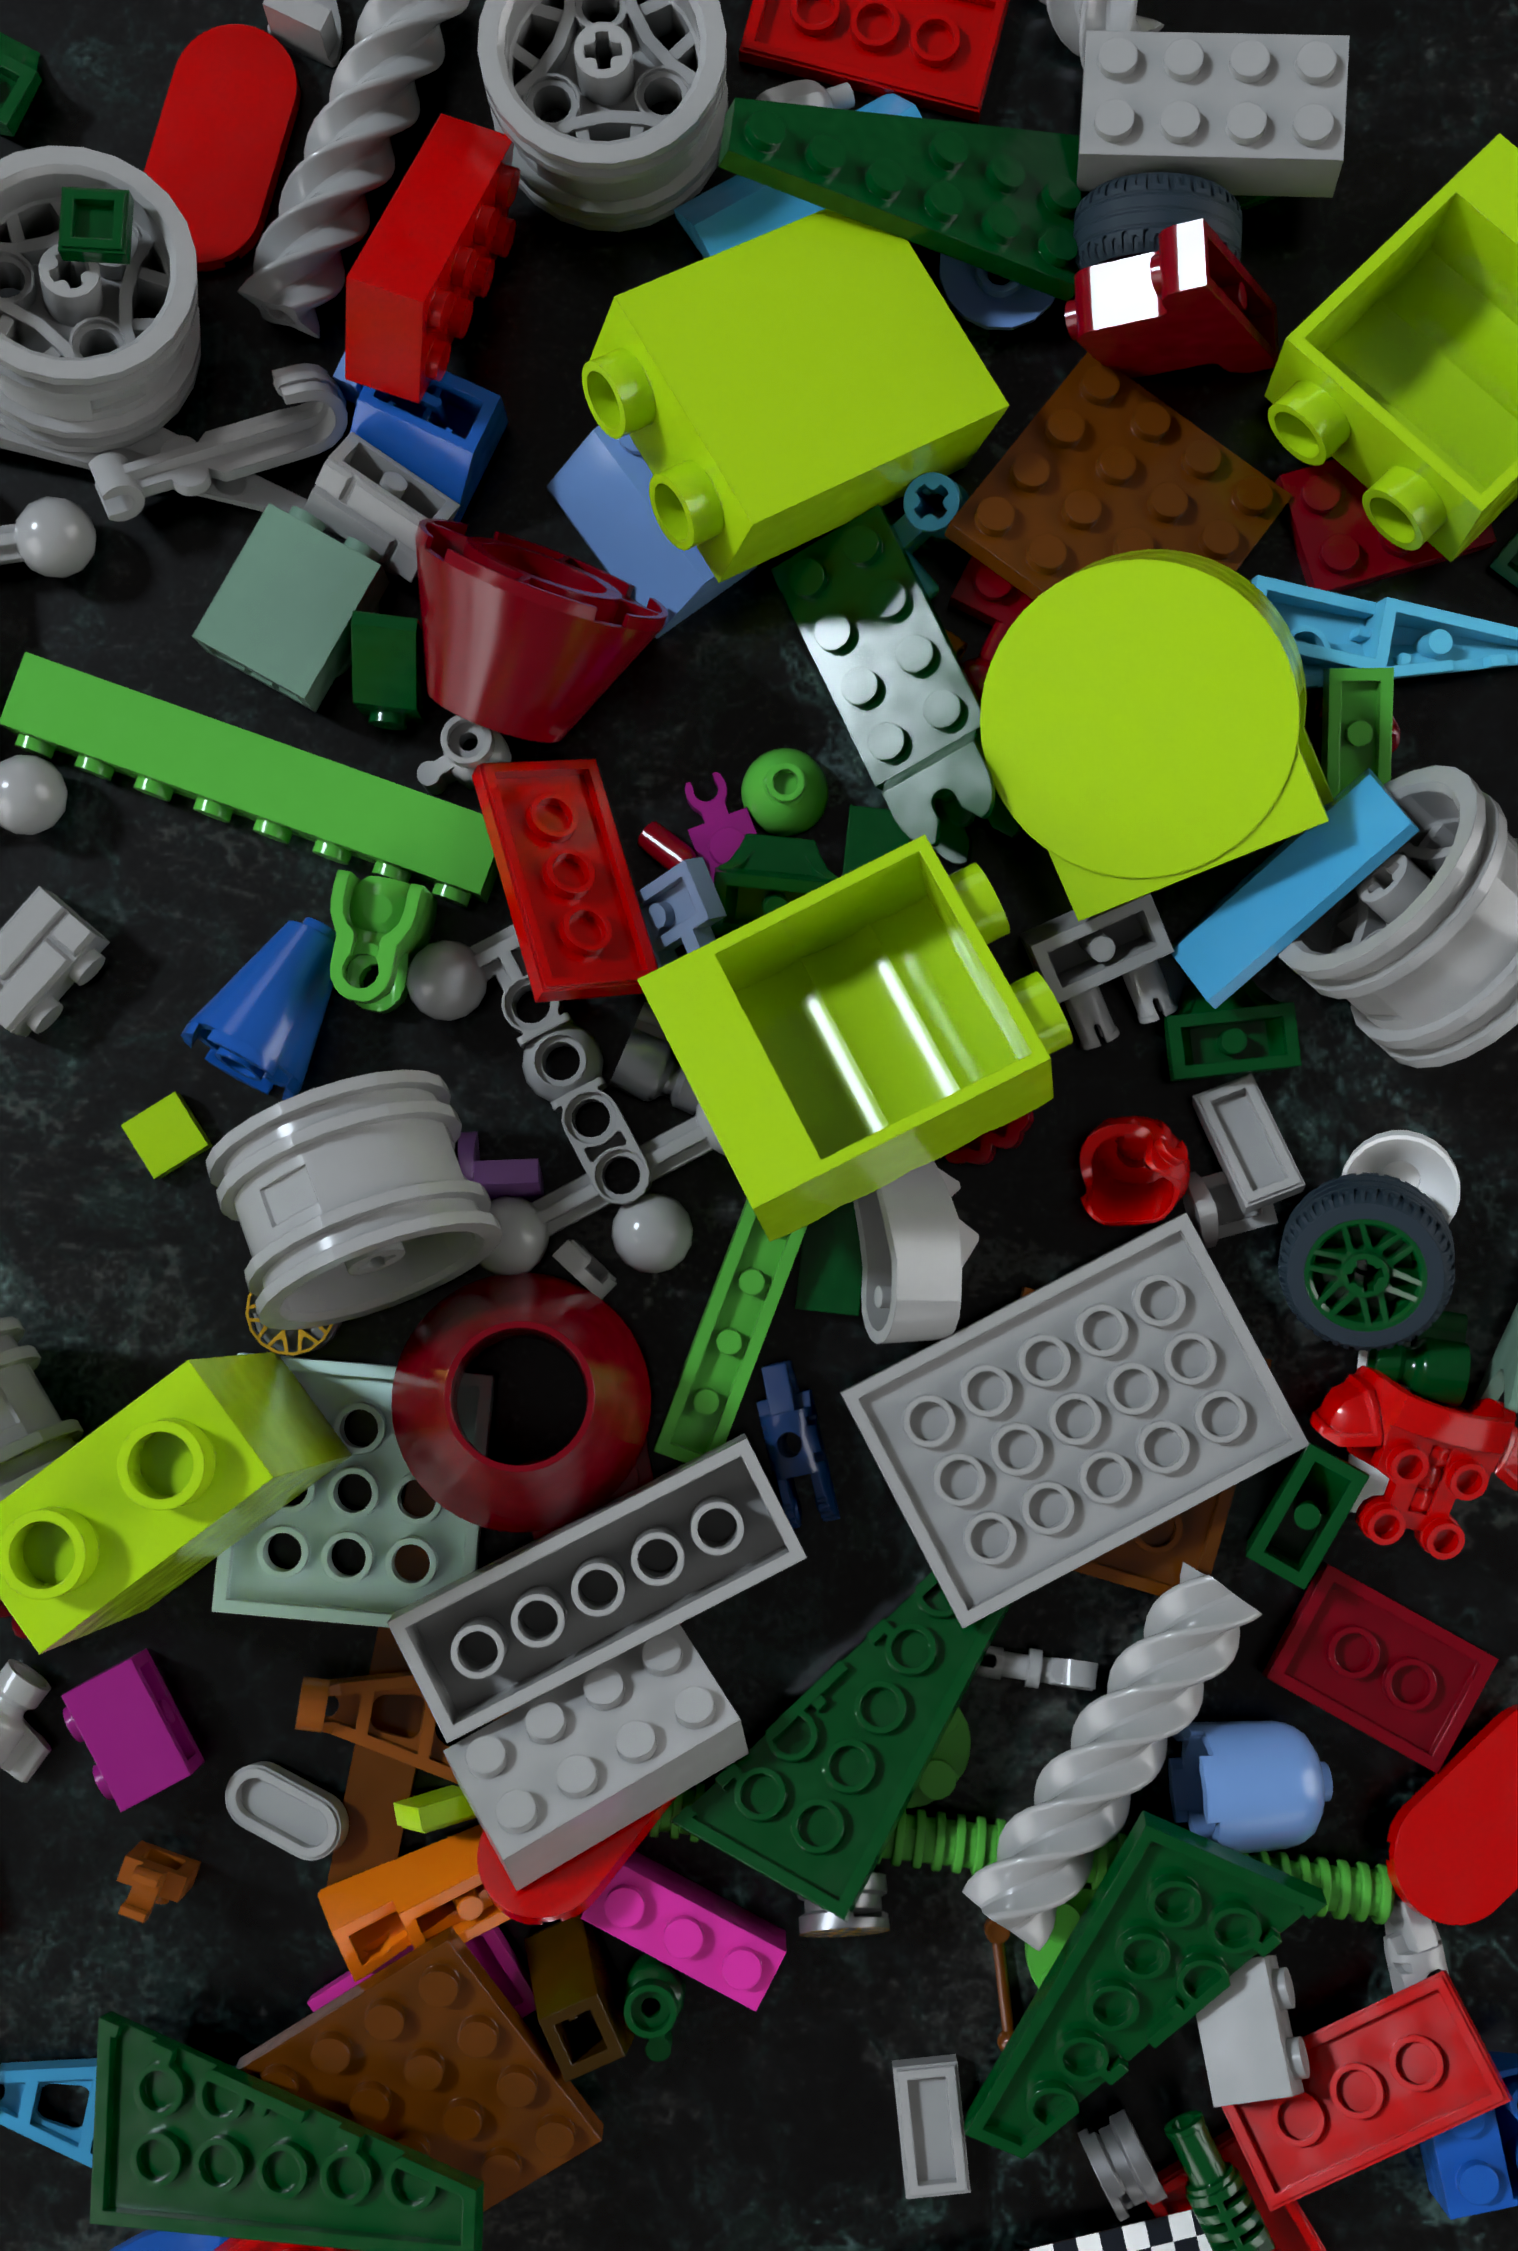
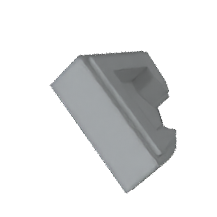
M568 1239L552 1255L568 1272L601 1300L617 1285L615 1282L617 1278L578 1240Z

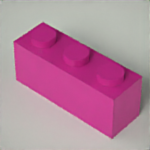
M636 1851L633 1852L596 1901L582 1913L580 1918L754 2011H757L787 1952L786 1931Z

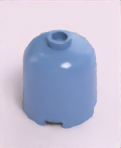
M1277 1721L1191 1722L1188 1727L1173 1735L1176 1741H1183L1181 1757L1168 1759L1169 1793L1175 1823L1187 1822L1191 1832L1242 1854L1294 1847L1305 1842L1316 1832L1324 1812V1803L1329 1802L1332 1798L1333 1780L1328 1764L1325 1761L1320 1762L1316 1750L1303 1732L1287 1723Z

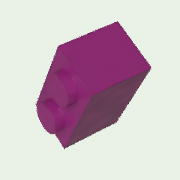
M147 1648L61 1695L66 1705L63 1709V1717L68 1730L78 1742H85L96 1763L93 1766L95 1782L106 1799L115 1800L120 1812L190 1776L205 1763Z

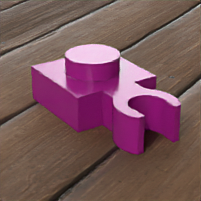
M718 772L712 773L718 793L711 801L705 802L696 798L691 782L685 785V794L689 806L704 821V824L688 829V834L697 858L703 857L713 882L715 868L731 859L740 847L746 834H757L747 807L730 814L728 813L726 808L727 787L724 778Z

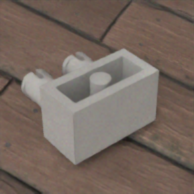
M1151 893L1079 922L1074 910L1018 934L1034 972H1039L1044 978L1057 1002H1064L1083 1050L1101 1046L1094 1029L1095 1025L1100 1036L1104 1037L1107 1043L1120 1035L1099 985L1121 975L1138 1013L1137 1016L1140 1023L1147 1024L1160 1020L1153 1004V999L1157 1009L1162 1011L1165 1017L1178 1009L1176 1000H1173L1157 959L1173 953L1174 950Z

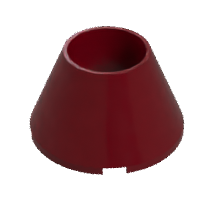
M436 518L421 520L415 534L427 692L440 706L468 721L521 739L545 743L559 742L664 627L668 611L659 601L650 598L647 607L630 598L634 585L595 566L545 546L499 531L495 532L493 539L465 536L468 527L466 523Z
M538 1273L495 1275L470 1283L440 1301L417 1325L402 1351L395 1371L391 1402L392 1420L398 1446L410 1472L420 1486L446 1510L470 1523L492 1530L505 1532L543 1531L562 1526L591 1512L608 1499L626 1479L639 1457L648 1432L651 1414L650 1380L645 1360L632 1332L620 1316L598 1296L575 1283L551 1275ZM520 1337L542 1340L564 1352L573 1361L581 1374L586 1390V1412L583 1423L573 1440L563 1450L547 1460L530 1465H508L491 1460L474 1447L461 1426L457 1398L462 1377L471 1362L482 1351L495 1343Z

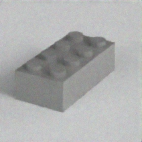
M1086 31L1077 187L1080 191L1091 192L1099 185L1123 176L1168 172L1188 174L1211 180L1224 187L1232 195L1333 198L1344 161L1350 35Z
M680 1624L530 1700L443 1750L458 1785L516 1891H519L749 1754L740 1717Z

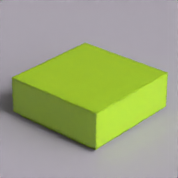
M179 1092L171 1093L121 1125L152 1177L158 1180L213 1146Z
M455 1785L446 1786L393 1803L397 1825L424 1834L476 1818L460 1786Z

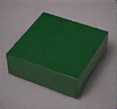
M62 187L58 252L63 261L130 264L134 200L129 190Z

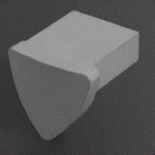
M336 0L263 1L262 4L267 17V28L270 35L287 48L329 67L338 65L343 44V29Z
M1223 1171L1200 1177L1196 1172L1190 1173V1181L1187 1191L1183 1196L1186 1213L1206 1249L1216 1246L1220 1238L1278 1223L1273 1204L1244 1215Z

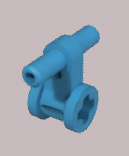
M936 472L922 474L909 484L903 500L905 514L893 524L930 600L938 593L939 586L912 553L931 536L949 539L944 536L949 522L970 498L969 493L961 485L949 477ZM937 494L944 497L942 503L947 510L941 518L933 515L935 509L930 502Z

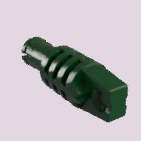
M1197 2110L1188 2111L1169 2121L1164 2128L1165 2134L1171 2140L1189 2178L1186 2182L1185 2195L1212 2251L1274 2250L1275 2244L1240 2171L1230 2162L1223 2161L1205 2124L1202 2112Z

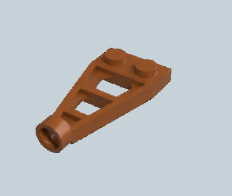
M411 1671L331 1680L304 1676L295 1730L332 1734L458 1784L443 1750L450 1746L443 1743L437 1736L435 1731L436 1720ZM382 1695L420 1696L424 1700L419 1733L413 1737H404L375 1728L370 1720L374 1701ZM328 1696H335L339 1702L338 1709L332 1716L325 1715ZM509 1711V1712H507V1713H505V1714H503V1715L497 1717L496 1719L493 1720V1722L496 1721L497 1719L503 1717L504 1715L510 1713L511 1711Z

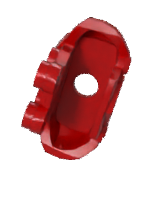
M1362 1365L1356 1370L1355 1374H1349L1343 1383L1331 1388L1324 1398L1321 1407L1312 1412L1310 1423L1321 1436L1339 1447H1347V1451L1351 1455L1375 1467L1389 1478L1384 1495H1373L1363 1500L1356 1510L1355 1521L1359 1529L1376 1544L1390 1545L1397 1542L1407 1528L1414 1530V1536L1424 1551L1440 1560L1451 1559L1461 1552L1465 1544L1463 1530L1452 1515H1450L1455 1499L1470 1501L1482 1496L1493 1472L1514 1491H1518V1427L1515 1424L1517 1417L1515 1412L1506 1409L1504 1403L1490 1398L1478 1400L1468 1409L1450 1405L1442 1406L1411 1393L1381 1371Z

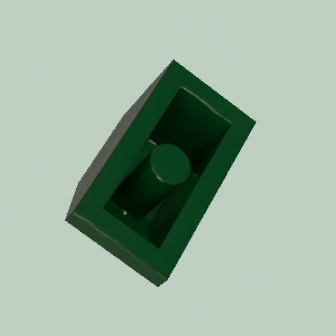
M353 611L351 619L354 705L363 716L369 717V724L375 727L389 730H406L407 722L425 724L429 695L427 692L423 630L417 618Z
M1309 1442L1277 1488L1248 1539L1246 1557L1305 1590L1369 1479V1474Z

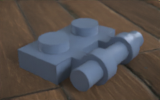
M703 857L683 860L636 892L658 968L678 959L675 949L683 944L688 954L716 940L711 926L727 916Z

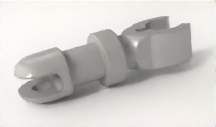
M989 1646L985 1656L994 1658V1667L979 1666L975 1675L983 1678L1000 1680L1001 1677L1025 1680V1687L1038 1689L1040 1683H1047L1066 1688L1093 1691V1689H1096L1098 1663L1043 1657V1650L1029 1648L1028 1654L1004 1651L1003 1647Z

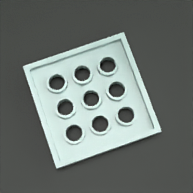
M242 1352V1353H237V1355L255 1354V1353H245V1352ZM281 1356V1359L298 1379L352 1456L310 1486L306 1497L300 1504L285 1505L217 1556L212 1612L389 1628L387 1622L397 1610L478 1570L482 1526L459 1518L442 1507L438 1502H436L432 1512L426 1516H413L404 1509L401 1499L402 1490L409 1481L416 1479L402 1457L393 1427L391 1402L397 1366ZM465 1372L459 1386L457 1398L459 1420L470 1442L478 1451L488 1457L496 1375ZM354 1410H366L377 1421L378 1434L369 1446H357L351 1443L345 1435V1420ZM348 1474H357L364 1477L371 1486V1501L363 1510L348 1509L339 1499V1484ZM278 1533L292 1535L301 1546V1558L294 1568H280L269 1557V1543L273 1536ZM341 1539L355 1540L365 1551V1565L357 1574H344L333 1564L332 1550L334 1545ZM404 1545H417L428 1554L430 1568L423 1579L418 1581L406 1580L397 1572L395 1556L397 1551Z

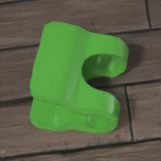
M338 870L331 895L330 913L336 931V938L330 963V978L340 995L349 1001H354L366 1011L381 1014L394 1011L405 1001L408 994L406 985L408 968L415 955L429 944L436 920L438 901L425 886L409 884L380 876H367L360 880L350 871ZM371 966H378L379 974L375 982L364 988L363 980L371 970Z

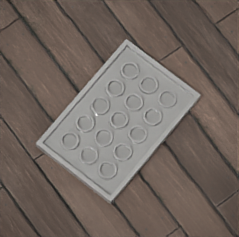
M1187 1213L1178 1215L954 1332L951 1336L933 1343L840 1392L962 1628L971 1625L1300 1451L1309 1443Z

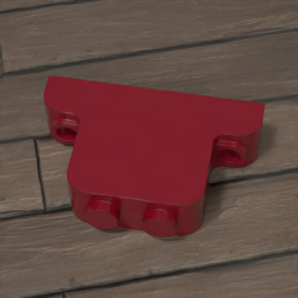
M1204 218L1172 225L1162 230L1158 236V251L1086 267L1074 275L1075 299L1067 301L1065 305V320L1072 340H1077L1102 365L1112 370H1119L1129 378L1145 377L1211 363L1219 364L1223 369L1234 373H1250L1275 368L1279 357L1277 306Z

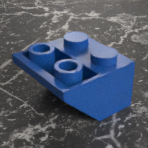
M446 371L441 381L431 380L419 404L364 386L357 399L350 433L354 432L460 504L461 506L453 521L461 522L509 421L500 395Z
M1488 2051L1513 2098L1512 2101L1419 2143L1429 2191L1450 2220L1518 2206L1517 2053Z

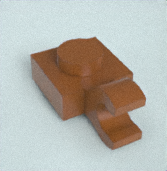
M141 1840L125 1856L116 1880L132 1886L127 1899L120 1906L118 1914L145 1923L155 1904H167L170 1900L178 1903L193 1887L201 1862Z

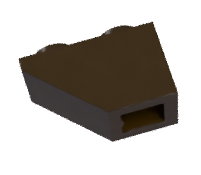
M582 1913L563 1922L558 1921L531 1933L524 1939L538 2021L565 2082L626 2056L636 2035L625 2022L624 2010L620 2001L621 1991L591 1924L580 1919Z

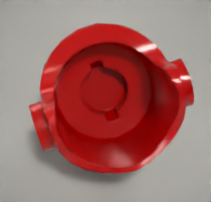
M1135 1115L1106 1119L1090 1132L1081 1147L1080 1169L1086 1185V1194L1081 1197V1202L1087 1213L1103 1225H1141L1163 1220L1187 1191L1190 1181L1188 1150L1184 1142H1180L1171 1132L1170 1127L1161 1120Z

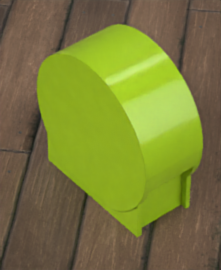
M1146 549L1120 553L1093 562L1053 585L1026 607L1006 632L990 663L984 682L980 710L981 742L986 764L991 772L994 786L1013 818L1027 834L1048 850L1078 922L1329 821L1324 805L1334 801L1304 727L1307 707L1306 679L1302 660L1288 625L1262 591L1239 573L1212 559L1177 550Z

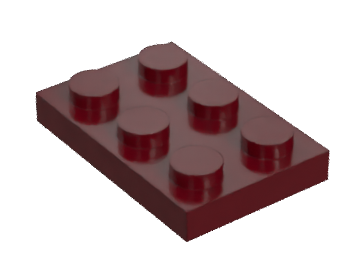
M1336 459L1326 461L1319 466H1309L1282 474L1275 481L1277 485L1292 495L1283 511L1308 587L1338 593L1448 560L1427 541L1419 549L1409 551L1394 545L1383 537L1372 525L1363 508L1362 497L1368 488ZM1492 524L1457 557L1490 548L1497 541Z
M1322 1561L1267 1662L1262 1675L1438 1774L1499 1659Z

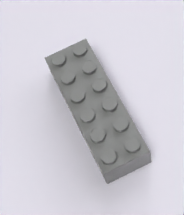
M744 1433L397 1610L388 1620L387 1624L446 1743H449L807 1557Z

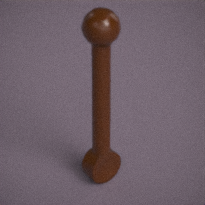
M988 1918L984 1924V1932L993 1947L1002 2031L997 2037L998 2048L1003 2051L1015 2030L1005 1941L1008 1940L1010 1931Z

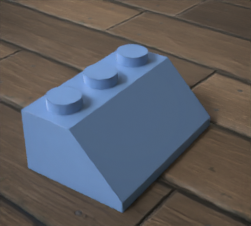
M597 426L590 432L546 487L605 570L634 585L630 598L647 607L649 599L654 598L667 609L668 616L664 627L655 636L658 639L752 572L757 566L718 583L697 546L685 551L674 546L663 533L654 515L649 496V484L653 474L629 435L620 439L611 438L600 426Z

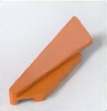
M481 1825L339 1881L318 1892V1898L331 1933L355 1982L365 1978L410 1945H413L414 1949L451 1926L462 1941L466 1943L511 1919L491 1901L480 1879L477 1851L483 1832Z

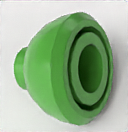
M778 748L762 754L750 765L743 778L741 798L743 807H747L752 822L760 829L778 836H792L805 832L819 821L827 807L829 788L822 768L810 755L797 749Z

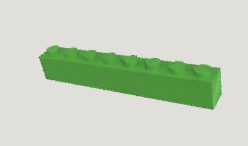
M24 653L0 717V725L17 736L16 747L52 760L55 750L77 758L74 764L75 768L105 780L111 781L114 771L136 779L134 789L164 801L170 802L173 792L196 800L193 807L195 811L229 823L233 813L255 821L252 829L254 832L282 843L289 844L292 834L315 842L312 850L313 853L344 865L349 864L351 856L375 864L372 873L376 876L409 883L411 877L434 885L431 893L433 896L447 902L468 907L469 901L472 898L487 904L499 871L483 814L31 653Z

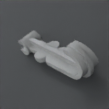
M302 363L272 370L273 385L278 395L283 397L285 404L305 403L206 431L198 442L188 436H173L162 443L159 454L129 462L125 456L115 452L102 453L94 457L88 463V466L96 482L95 488L109 520L120 522L136 517L142 511L146 497L173 489L184 496H197L210 488L211 478L228 482L314 456L332 448L342 438L348 424L346 400L338 383L329 376L327 370L315 364Z

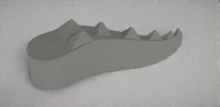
M935 1161L913 1169L884 1187L853 1201L863 1267L861 1287L862 1315L869 1338L876 1344L942 1340L951 1336L956 1330L961 1309L962 1267L979 1242V1234L961 1221L957 1215L951 1197L961 1189L960 1182L939 1169Z

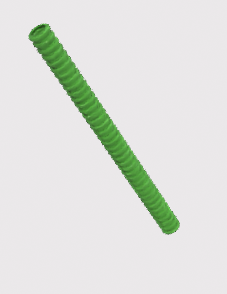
M700 1782L696 1785V1789L690 1788L678 1795L651 1829L650 1837L658 1838L660 1832L670 1833L671 1840H678L680 1834L690 1835V1842L698 1843L699 1838L674 1825L671 1820L687 1805L691 1806L707 1791L705 1790V1783ZM905 1809L877 1864H880L882 1858L890 1859L891 1866L899 1867L902 1861H910L912 1869H920L922 1863L930 1864L932 1871L937 1872L941 1870L943 1865L950 1866L953 1874H960L962 1868H968L973 1876L976 1871L997 1862L999 1836L1007 1822L1005 1819L997 1818L995 1824H987L985 1816H977L975 1822L967 1821L965 1814L957 1813L955 1820L947 1819L946 1813L943 1811H937L935 1817L926 1816L925 1809H917L915 1815L906 1814ZM1118 1833L1114 1839L1103 1847L1094 1850L1092 1870L1086 1882L1091 1884L1093 1890H1097L1127 1838L1125 1833ZM1267 1851L1255 1852L1254 1855L1243 1853L1248 1857L1323 1889L1327 1905L1314 1915L1315 1917L1322 1918L1327 1912H1331L1334 1919L1343 1920L1347 1914H1351L1355 1922H1364L1369 1916L1375 1924L1383 1925L1392 1914L1395 1890L1389 1880L1387 1865L1377 1864L1372 1870L1366 1862L1361 1861L1356 1862L1354 1867H1350L1349 1863L1344 1859H1337L1333 1865H1330L1326 1857L1319 1856L1315 1858L1314 1862H1309L1308 1857L1303 1854H1298L1294 1857V1860H1289L1285 1852H1277L1274 1858L1269 1857Z

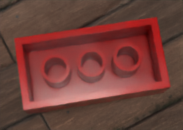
M442 113L440 114L346 277V380L418 404L431 380L438 382L442 380L448 366L451 343L454 337L463 339L466 335L476 296L484 298L487 295L494 275L495 260L498 256L507 257L514 240L516 221L508 218V212L518 190L520 168L512 166L514 143L506 134Z

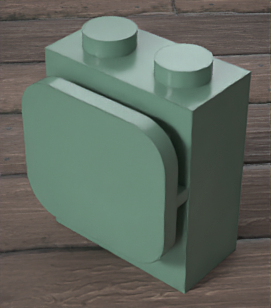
M269 503L192 637L206 652L310 710L317 712L335 678L345 673L352 664V612L361 611L379 614L380 600L388 588L390 580L382 565L378 563L381 555L365 543L348 536L343 544L323 533L326 525L309 512L297 506H292L289 513Z

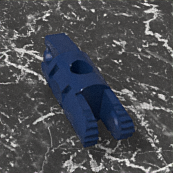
M790 1360L763 1366L761 1370L767 1399L756 1403L778 1501L793 1529L800 1528V1525H802V1509L793 1477L811 1474L817 1510L821 1514L823 1521L828 1522L841 1519L812 1390L800 1392L793 1362ZM789 1432L795 1433L800 1437L802 1441L800 1453L793 1452L788 1447L787 1436Z

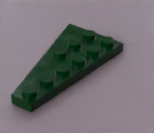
M736 97L726 112L719 168L1065 302L1070 301L1075 295L1074 275L1079 271V268L1074 263V258L1078 252L1077 242L1073 237L1074 216L1078 204L1087 195V191H1080L1077 187L1079 135Z
M931 1572L915 1587V1592L886 1620L883 1618L866 1634L867 1638L842 1662L839 1660L766 1729V1734L748 1751L749 1754L740 1758L735 1764H730L715 1778L716 1782L691 1806L687 1805L671 1822L847 1923L1012 1603L962 1628L936 1577Z
M1142 1811L965 2114V2135L1021 2159L1026 2158L1080 2112L1079 2103L1105 2081L1113 2085L1129 2071L1128 2062L1149 2044L1157 2048L1231 1986L1229 1977L1258 1953L1264 1958L1282 1943L1280 1934L1303 1914L1310 1919L1325 1907L1327 1902L1323 1889L1146 1811Z
M109 2011L99 2017L90 2224L359 2251H482L484 2181L113 2011Z

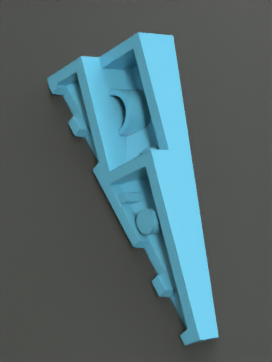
M1257 575L1249 580L1271 601L1288 625L1302 660L1306 689L1323 687V669L1394 668V679L1518 665L1517 627L1386 597L1379 602H1372Z

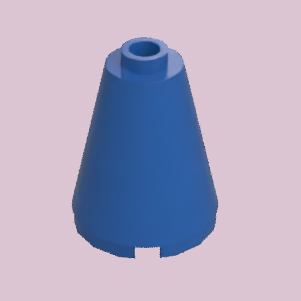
M305 917L302 923L288 921L188 1022L181 1034L184 1042L192 1049L196 1040L199 1039L211 1048L204 1058L206 1061L234 1079L268 1095L275 1084L285 1088L282 1100L298 1095L305 1079L334 986L330 978V963L336 932L324 923L310 917Z

